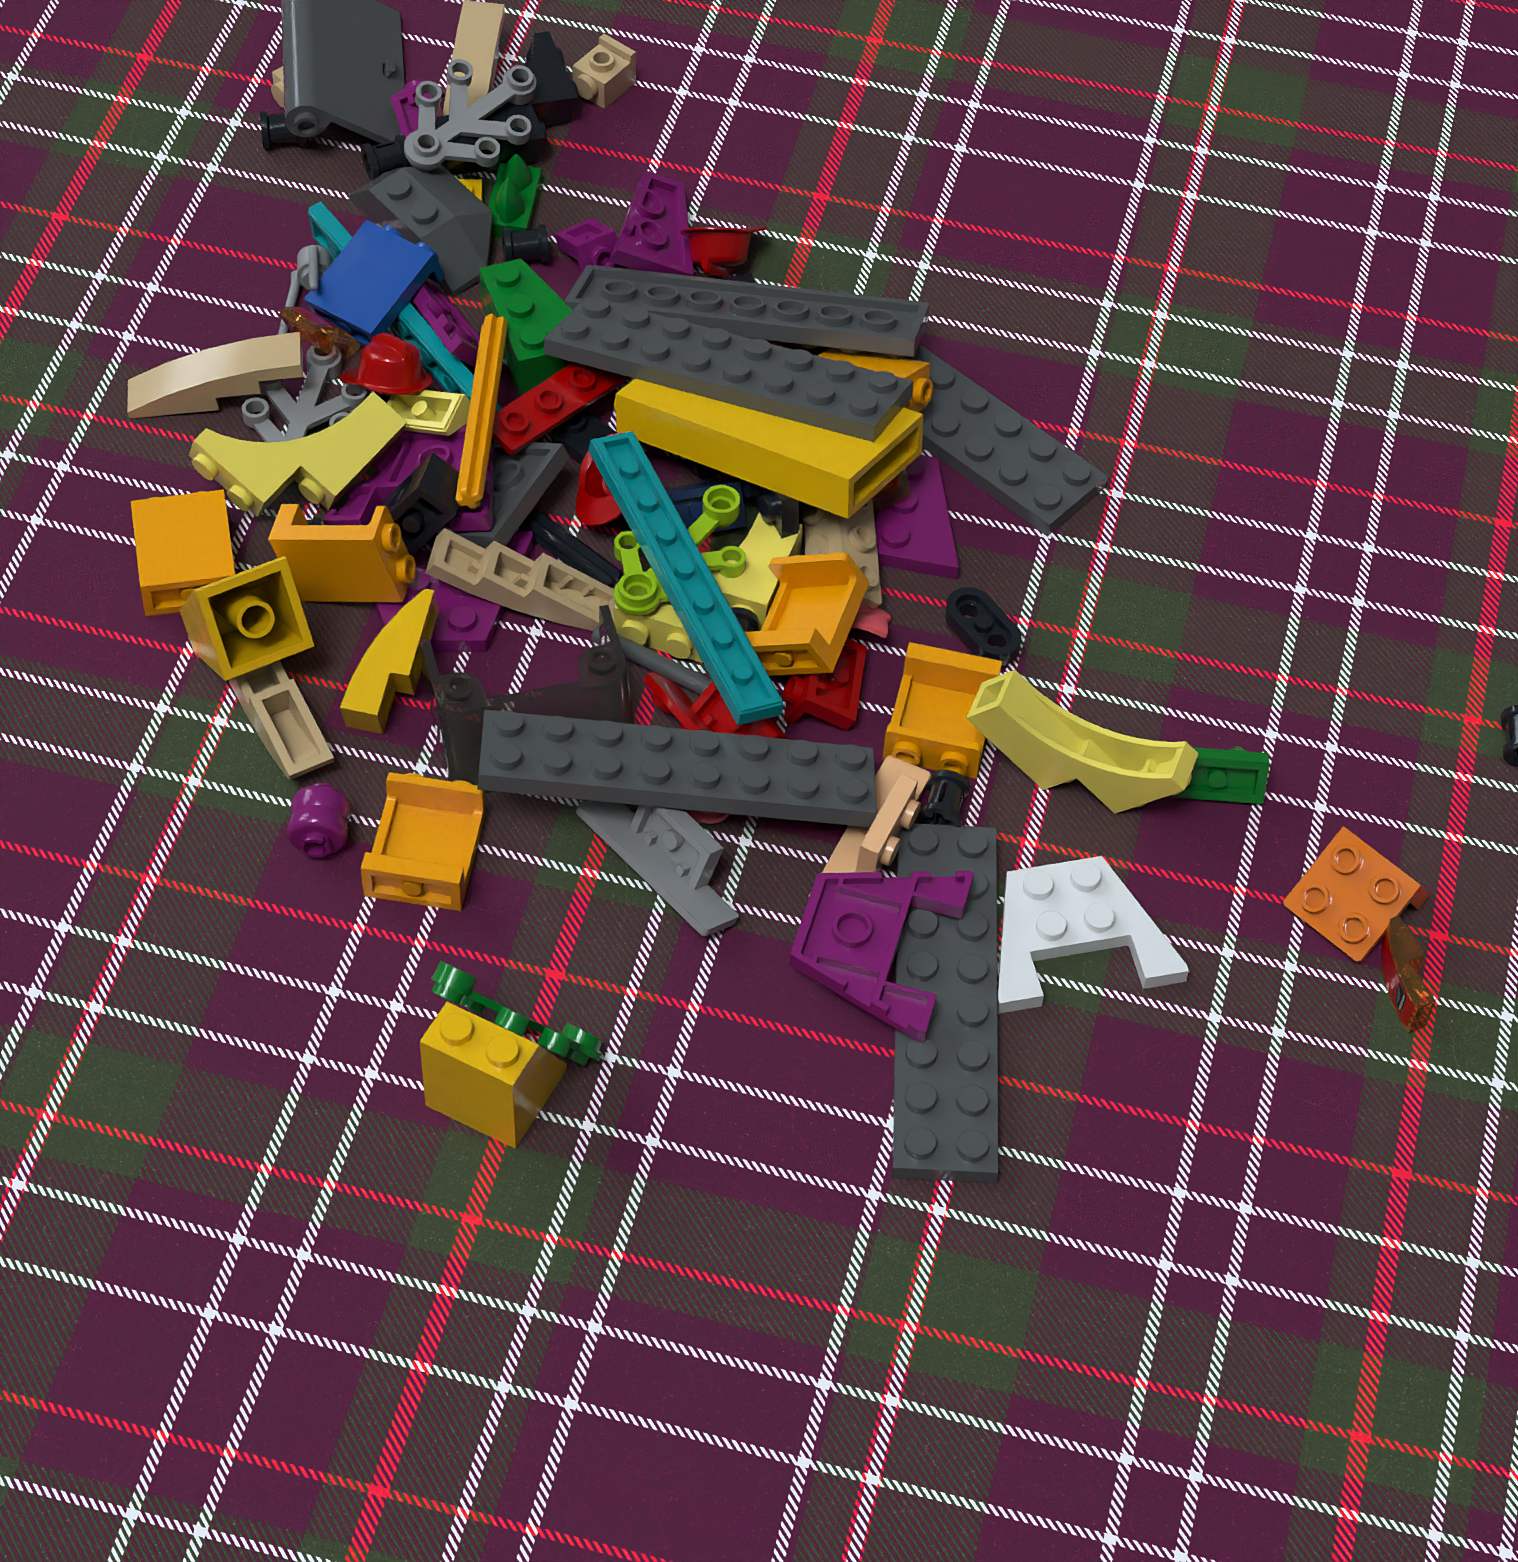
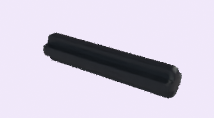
M536 507L519 526L521 531H532L533 540L568 566L613 589L623 576V572Z

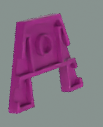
M466 426L461 427L450 436L403 431L373 464L376 472L365 483H355L346 493L349 501L339 512L331 509L323 519L324 524L368 525L371 522L376 506H380V503L432 452L460 472ZM493 438L491 439L484 494L480 500V506L475 509H470L467 505L459 506L456 515L449 520L452 531H491L493 527Z
M516 531L506 547L525 557L530 556L533 549L532 531ZM416 568L415 579L412 583H409L403 602H374L381 626L384 628L401 608L422 590H434L439 613L427 652H486L506 609L502 605L467 593L425 573L426 569Z
M912 871L910 877L882 878L881 872L817 873L790 952L789 965L912 1039L924 1043L936 1006L937 994L887 982L910 908L916 907L962 919L973 885L974 872L955 871V876L931 877V871Z

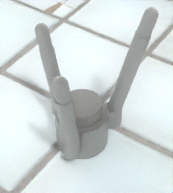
M309 245L302 248L297 254V270L291 272V285L278 335L288 333L294 312L292 308H295L300 287L304 286L307 290H316L319 279L332 264L331 254L326 248L319 245Z

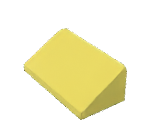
M424 390L407 395H391L387 404L407 421L403 429L404 431L450 436L467 424L470 400L465 394Z

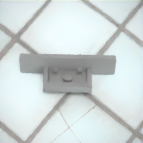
M592 800L579 803L576 814L699 934L708 936L736 923L739 916L738 913L708 885L724 848L683 809L639 805L634 814L623 803Z

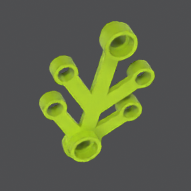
M715 485L705 491L703 495V514L687 529L697 548L717 527H728L738 518L740 513V496L734 488L727 485ZM624 531L619 533L614 539V555L617 560L622 562L624 575L614 588V602L626 614L633 616L647 615L657 609L660 602H668L670 600L652 567L646 572L642 570L640 562L642 549L633 532ZM626 545H630V546H633L634 548H632V549H624V548H622V547H623V546H626ZM726 546L720 551L701 553L710 571L718 570L724 577L736 578L745 571L746 555L739 547ZM735 560L737 563L729 564L725 561Z

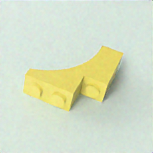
M373 391L349 415L334 425L312 435L289 441L252 442L224 436L206 428L193 441L188 456L193 459L192 465L204 478L208 480L215 479L227 490V496L235 506L243 511L250 510L257 517L294 480L299 484L298 488L307 500L316 505L320 503L329 511L401 435L407 421Z
M760 512L747 537L739 546L746 555L744 573L736 578H727L722 576L718 570L711 571L731 608H745L756 614L758 618L757 631L761 630L780 585L779 580L768 567L771 559L800 555L803 524L799 523L798 534L781 539L773 522L765 523ZM735 560L725 561L729 564L737 563ZM670 601L660 602L657 609L642 616L626 614L615 605L614 632L620 634V636L640 645L669 653L676 658H686L703 663Z
M1016 670L982 682L966 717L970 723L1043 790L1062 783H1070L1077 778L1114 814L1134 807H1141L1148 802L1169 795H1177L1184 791L1191 781V772L1199 754L1186 741L1166 742L1135 738L1085 721L1048 699Z

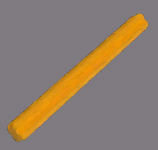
M493 313L485 316L484 324L481 327L455 498L460 506L467 505L470 509L480 506V500L484 494L508 327L507 320L504 317H496Z

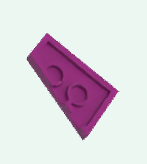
M646 170L638 182L609 262L634 270L694 276L687 236L680 234V230L689 228L684 183Z
M425 280L411 298L413 300L411 305L428 321L449 353L460 359L468 370L474 374L480 334L438 287ZM504 361L502 362L500 378L510 368Z
M919 455L903 470L906 484L905 494L879 506L875 522L878 565L957 580L959 566L938 458Z

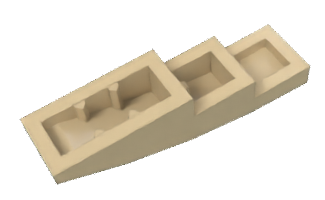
M463 1L451 61L456 59L466 60L473 67L472 82L467 87V108L493 90V82L499 60V41L505 19V4ZM455 72V73H454L456 76H459V77L466 76V75H465L464 73H462V72ZM448 83L443 116L449 115L450 85Z
M300 332L251 338L208 348L166 362L128 379L127 413L129 419L219 410L220 397L261 394V381L303 377V346Z
M445 528L436 536L426 574L467 593L518 612L594 631L599 624L614 631V607L616 604L614 602L613 588L545 553H542L533 561L496 541H493L484 549Z

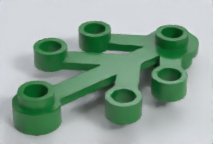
M440 960L431 980L435 981L431 990L435 994L481 1015L485 1007L499 1012L494 1021L497 1025L522 1037L527 1027L540 1032L541 1035L537 1044L584 1066L589 1057L597 1061L600 1060L602 1054L598 1051L604 1040L569 1023H566L562 1033H559L474 991L473 988L478 980L477 978Z

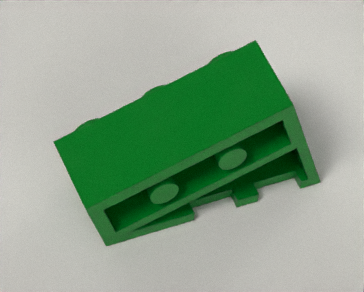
M522 259L479 268L480 304L485 316L493 313L496 317H504L508 323L503 360L510 367L508 371L520 397L553 376L556 372L573 363L572 361L544 354V338L572 309L565 305V302Z

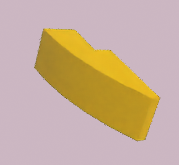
M422 590L403 606L380 631L365 652L349 682L340 706L346 727L383 734L395 693L401 692L415 695L439 613L434 590Z

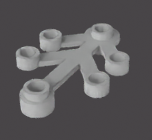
M456 59L451 61L448 65L446 80L450 85L449 121L436 130L435 109L440 105L442 90L435 82H421L416 88L415 103L419 107L418 130L411 132L404 143V154L409 163L421 171H431L437 168L445 159L476 162L480 166L491 167L498 162L500 155V144L495 139L508 140L515 145L526 143L530 138L532 126L530 120L525 116L513 115L506 122L483 119L507 102L516 105L529 103L533 99L536 89V77L532 71L522 65L513 66L504 73L501 85L467 108V87L472 82L473 67L466 60ZM455 72H462V73H464L466 76L459 77V76H456L454 73H455ZM428 93L432 94L434 98L429 99L422 95ZM519 127L524 132H515L512 128ZM459 136L480 138L476 141L475 145L452 142ZM421 146H428L430 149H425ZM488 149L492 151L493 154L486 155L483 154L481 150Z
M319 340L308 349L306 353L308 375L297 403L283 387L282 379L261 381V394L269 398L289 424L285 437L270 421L267 401L255 397L246 400L242 404L244 423L248 427L254 428L264 442L289 441L306 437L309 429L330 420L329 425L332 426L350 413L346 412L354 410L369 396L367 388L344 383L341 388V395L317 405L325 382L337 378L343 369L341 351L334 343L328 340ZM351 394H361L359 396H350ZM252 412H261L259 414H251Z

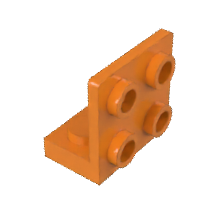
M1343 826L1284 899L1283 904L1353 960L1361 963L1408 904H1411L1418 910L1430 894L1418 882Z

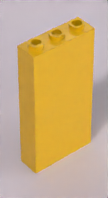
M636 378L615 394L614 410L616 412L617 433L633 431L638 441L847 519L922 454L923 414L904 407L876 441L871 442Z

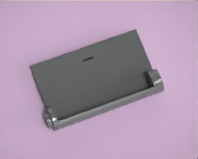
M281 0L284 117L286 128L296 136L313 137L322 133L330 122H333L381 144L393 141L395 135L402 134L390 96L402 91L405 85L400 11L376 0Z

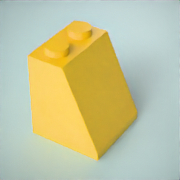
M285 556L195 589L179 609L194 653L225 681L314 647L293 576Z
M449 1002L445 1003L420 1040L425 1106L514 1149L517 1148L567 1070V1064L540 1045Z

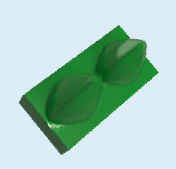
M515 154L507 164L500 163L488 207L493 213L491 236L502 237V227L509 226L511 231L530 230L542 182V168L527 166L525 160L519 154Z
M1239 745L1229 750L1191 746L1199 753L1191 772V781L1181 793L1166 796L1263 804L1270 764L1268 753L1249 752Z

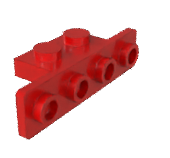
M573 362L497 411L494 418L492 438L509 455H515L632 377Z
M649 672L643 679V682L653 692L650 696L651 700L667 714L674 715L681 723L679 729L708 730L718 733L787 739L770 718L737 726L713 681L693 703L670 678Z

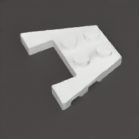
M1102 856L1007 871L998 973V1014L1042 1006L1044 995L1033 961L1128 946L1143 989L1187 981L1189 973L1187 964Z

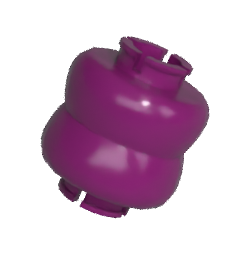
M316 783L313 786L300 789L292 797L290 805L291 817L286 830L290 843L300 852L306 853V856L313 858H322L342 849L347 842V824L352 812V806L348 797L337 788H332V785L326 783Z

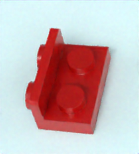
M847 638L833 673L791 675L782 694V700L786 702L784 721L794 724L806 712L844 730L852 726L856 722L867 646Z

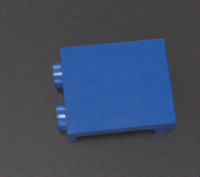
M366 220L318 281V288L310 290L304 300L310 311L345 330L355 340L330 325L321 324L322 326L365 347L374 336L380 333H388L387 329L427 278L440 284L445 275L438 263V254L430 246L423 242L414 244L406 240L393 227L385 225L382 228Z

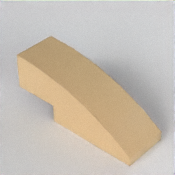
M280 660L229 679V683L252 726L272 758L289 780L334 762V756L294 679L289 680Z

